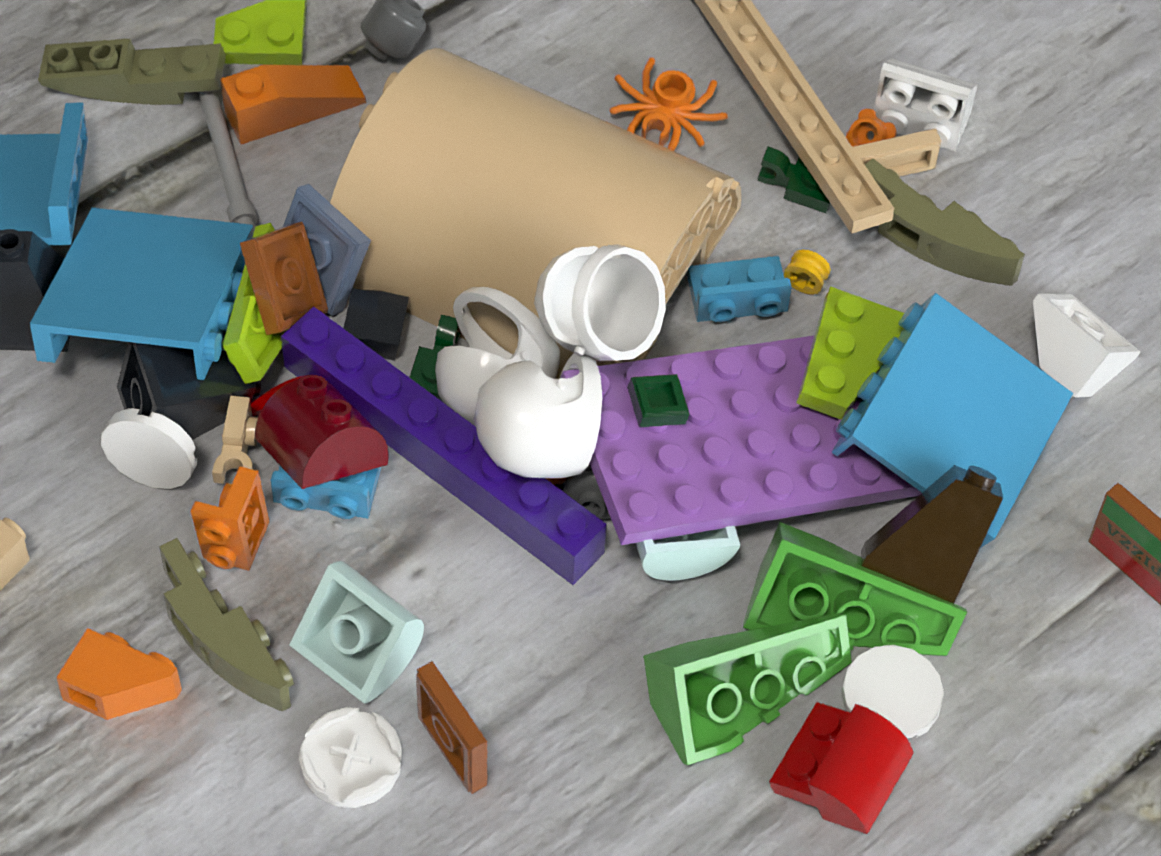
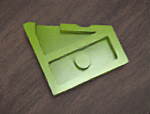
M265 0L217 17L215 20L213 44L221 43L226 54L225 64L303 65L307 0Z

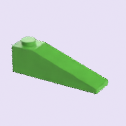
M779 522L760 565L743 622V628L754 630L842 613L846 615L850 650H853V647L873 648L897 645L913 649L919 654L947 656L967 614V610L955 603L953 604L862 566L861 557L825 539Z
M842 613L686 642L643 655L650 704L680 760L686 765L732 751L744 742L743 736L762 722L769 724L780 716L778 710L800 694H810L852 663L846 615Z

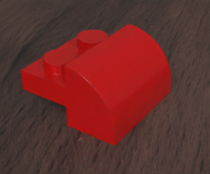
M816 702L769 780V783L775 794L817 807L823 820L868 834L913 756L914 751L906 736L893 723L875 711L855 704L852 711L848 712Z

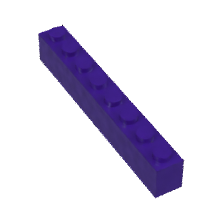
M312 307L281 336L284 368L296 377L318 375L325 378L383 436L390 448L570 584L574 585L605 553L607 528L605 522L547 479L522 477L498 467L483 449L478 439L476 427L317 308Z

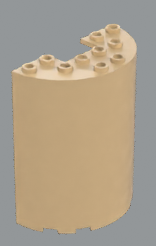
M433 48L419 54L399 73L392 72L385 82L383 94L375 105L369 104L365 108L359 121L360 131L343 165L330 201L338 211L371 240L353 288L358 290H380L409 297L406 312L438 327L441 314L455 317L453 310L454 301L462 292L472 287H489L502 291L515 298L539 318L534 300L540 275L553 258L574 248L590 246L601 248L603 246L619 244L644 252L658 267L665 286L666 305L688 268L693 265L705 264L741 208V187L739 182L733 180V177L442 48ZM469 302L467 306L471 316L481 329L500 347L514 354L519 339L518 328L514 321L493 306L483 302ZM458 328L457 332H460V338L465 339L460 328ZM658 335L649 347V349H647L634 359L614 361H599L596 359L594 360L596 361L597 366L645 360L649 352L653 348L654 344L656 343ZM556 342L560 350V364L556 379H560L565 364L574 352L565 349Z

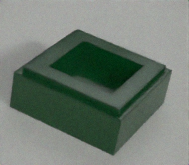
M678 374L631 377L627 388L639 427L686 424L690 414Z

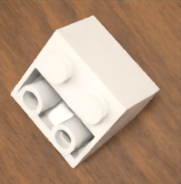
M892 58L884 62L882 66L874 111L883 122L893 123L897 134L908 135L936 128L941 139L940 147L956 152L971 114L977 84Z

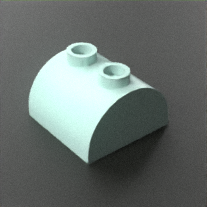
M735 526L656 540H643V542L636 543L646 574L656 579L670 581L690 579L714 571L732 559L741 546Z
M338 561L328 565L289 646L365 704L387 690L407 667L422 640L424 623L348 564Z

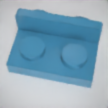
M779 256L693 265L688 268L687 279L697 322H725L737 317L755 315L769 317L780 312H788L792 286L790 279L784 278Z
M279 466L278 471H273L270 480L273 502L281 503L284 507L300 511L309 508L327 511L333 516L342 519H351L353 517L369 519L381 467L301 489L287 472Z

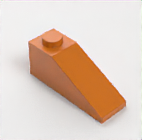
M260 65L221 78L224 111L240 145L366 103V98L349 65Z

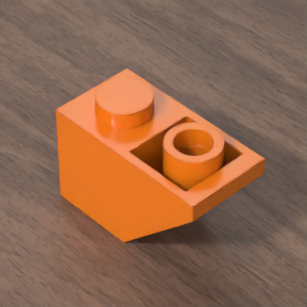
M89 628L86 629L56 677L63 701L106 720L177 699L182 691L177 667H175L170 659L156 652L145 654L132 648L125 639L114 633L106 632L102 635Z

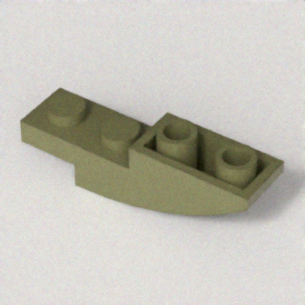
M130 38L47 44L44 49L38 81L42 86L64 93L109 102L147 105L183 104L185 92L220 90L226 54L221 43L139 50L134 48Z
M873 158L865 164L895 208L892 221L880 224L878 233L917 258L955 274L1012 286L1018 281L1025 254L1010 239L1001 237L984 224L977 214L967 211L955 201L941 211L929 197L920 195L903 182L895 171L885 168Z
M178 538L159 546L164 571L174 589L163 593L168 617L184 641L207 666L239 691L283 712L290 708L289 687L294 685L293 678L282 658L274 661L268 652L267 647L270 646V641L261 622L258 619L250 622L242 606L228 611L219 591L215 589L209 592L202 580L206 578V573L199 557L194 551L187 554Z

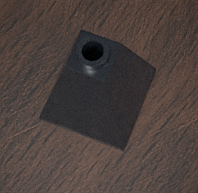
M0 230V350L35 351L30 322L64 260V257L32 231ZM70 335L61 352H68Z
M128 342L117 389L124 410L140 409L137 415L148 417L152 412L164 415L180 425L191 439L194 440L225 423L230 396L250 398V403L253 397L259 396L261 381L245 384L235 366L229 361L227 352L223 350L219 360L212 362L205 379L198 380L193 349Z

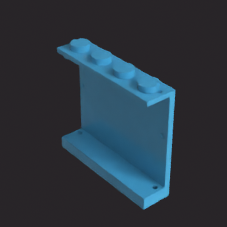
M65 103L60 134H0V230L32 231L48 245L72 244L88 144L84 103Z
M91 208L30 322L36 360L55 363L69 335L193 349L197 379L204 380L212 362H217L221 355L222 340L227 331L245 265L240 242L252 238L254 226L251 224Z
M934 293L921 305L916 302L913 303L901 317L898 325L904 328L899 338L893 337L881 351L878 361L883 363L877 374L875 372L871 373L860 387L857 396L862 401L857 409H850L837 426L836 432L841 436L832 453L838 456L852 444H855L920 492H924L954 465L966 470L972 465L989 471L996 476L995 482L1001 485L1003 500L980 547L982 548L996 538L1073 392L940 295Z

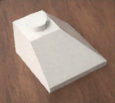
M1038 293L1033 300L1039 366L1045 373L1073 392L1072 397H1090L1134 361L1141 352L1072 294Z

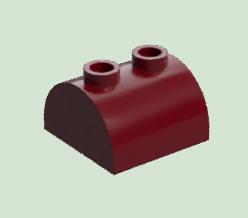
M305 375L280 388L265 403L257 419L255 439L301 489L388 465V446L383 436L330 382L321 376Z

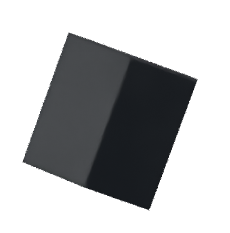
M352 289L343 328L384 359L395 361L409 297L380 290Z

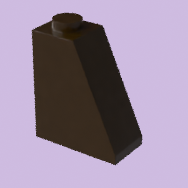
M956 465L951 467L865 541L861 549L862 566L954 604L1003 500L1001 485L995 482L996 476L977 466L971 465L968 467V470Z

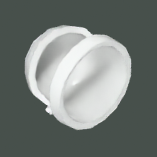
M619 244L603 246L601 248L596 246L580 247L568 250L551 260L538 280L534 304L541 325L565 349L577 355L583 356L584 354L599 361L634 359L649 349L659 334L666 310L665 286L658 267L644 252Z
M472 287L462 292L456 298L453 305L454 315L460 331L469 343V347L449 346L444 347L438 352L435 368L437 388L443 403L475 426L474 415L479 388L492 375L508 364L531 360L541 367L546 376L556 379L560 364V350L556 341L541 325L540 319L515 298L502 291L489 287ZM469 302H483L493 306L514 321L518 328L519 338L514 354L500 347L481 329L471 316L467 306Z
M574 353L568 359L563 371L579 369V374L568 379L561 378V376L560 379L546 376L541 367L531 360L515 362L504 366L479 388L474 415L478 439L483 449L498 467L522 477L564 478L581 474L586 469L596 447L602 408L601 376L597 363L593 358L584 354L580 356Z

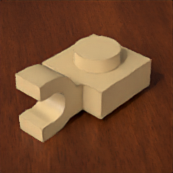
M230 396L222 433V451L216 458L212 470L213 483L223 484L226 472L232 468L239 469V466L253 469V464L247 455L248 446H256L257 444L255 430L258 417H252L251 403L248 397Z

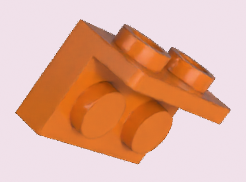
M239 466L232 484L226 483L223 487L219 507L195 501L190 512L203 558L207 559L212 565L222 569L236 567L249 571L270 521L259 472Z

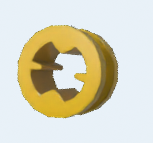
M805 249L797 250L791 257V263L784 270V278L790 279L791 286L795 290L813 295L821 291L824 281L830 275L831 268L826 259L818 253Z

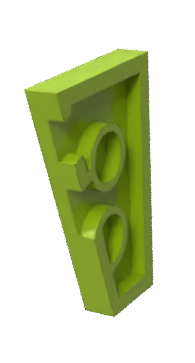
M271 222L255 226L252 238L275 230ZM245 264L223 347L227 352L229 361L235 366L244 383L247 384L261 381L281 350V336L287 330L266 335Z
M830 286L824 299L796 403L842 419L859 398L857 393L864 381L871 373L875 372L877 374L883 363L878 361L881 351L893 337L899 338L904 328L898 325L904 313Z

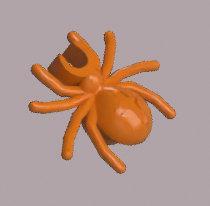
M653 57L647 60L642 71V90L645 95L629 85L620 74L615 75L614 79L622 89L642 103L616 105L610 108V114L640 111L630 122L627 131L634 133L642 121L641 137L646 139L648 131L652 129L661 131L659 145L661 146L669 141L672 126L673 133L667 147L672 151L676 149L682 132L680 125L694 137L698 146H704L705 141L702 135L688 120L714 122L726 120L728 117L725 112L714 114L692 113L713 96L718 85L716 80H712L706 92L693 104H690L695 96V85L693 80L682 71L669 70L661 73L654 82L653 89H650V72L655 64Z

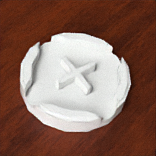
M126 409L116 412L108 421L101 434V447L107 459L118 471L135 482L152 488L172 489L184 485L196 468L198 457L195 458L193 454L196 449L193 440L182 427L166 416L154 412L149 417L137 415L140 409Z
M897 645L873 647L858 655L846 671L841 693L843 706L845 704L848 712L852 711L855 704L869 708L893 723L906 738H912L916 735L919 737L928 732L938 719L944 695L940 675L931 662L913 649Z
M345 707L327 712L310 725L300 747L299 764L305 784L317 798L337 807L357 808L376 802L392 789L401 771L402 747L396 730L383 716L374 712L372 714L360 712L359 708Z

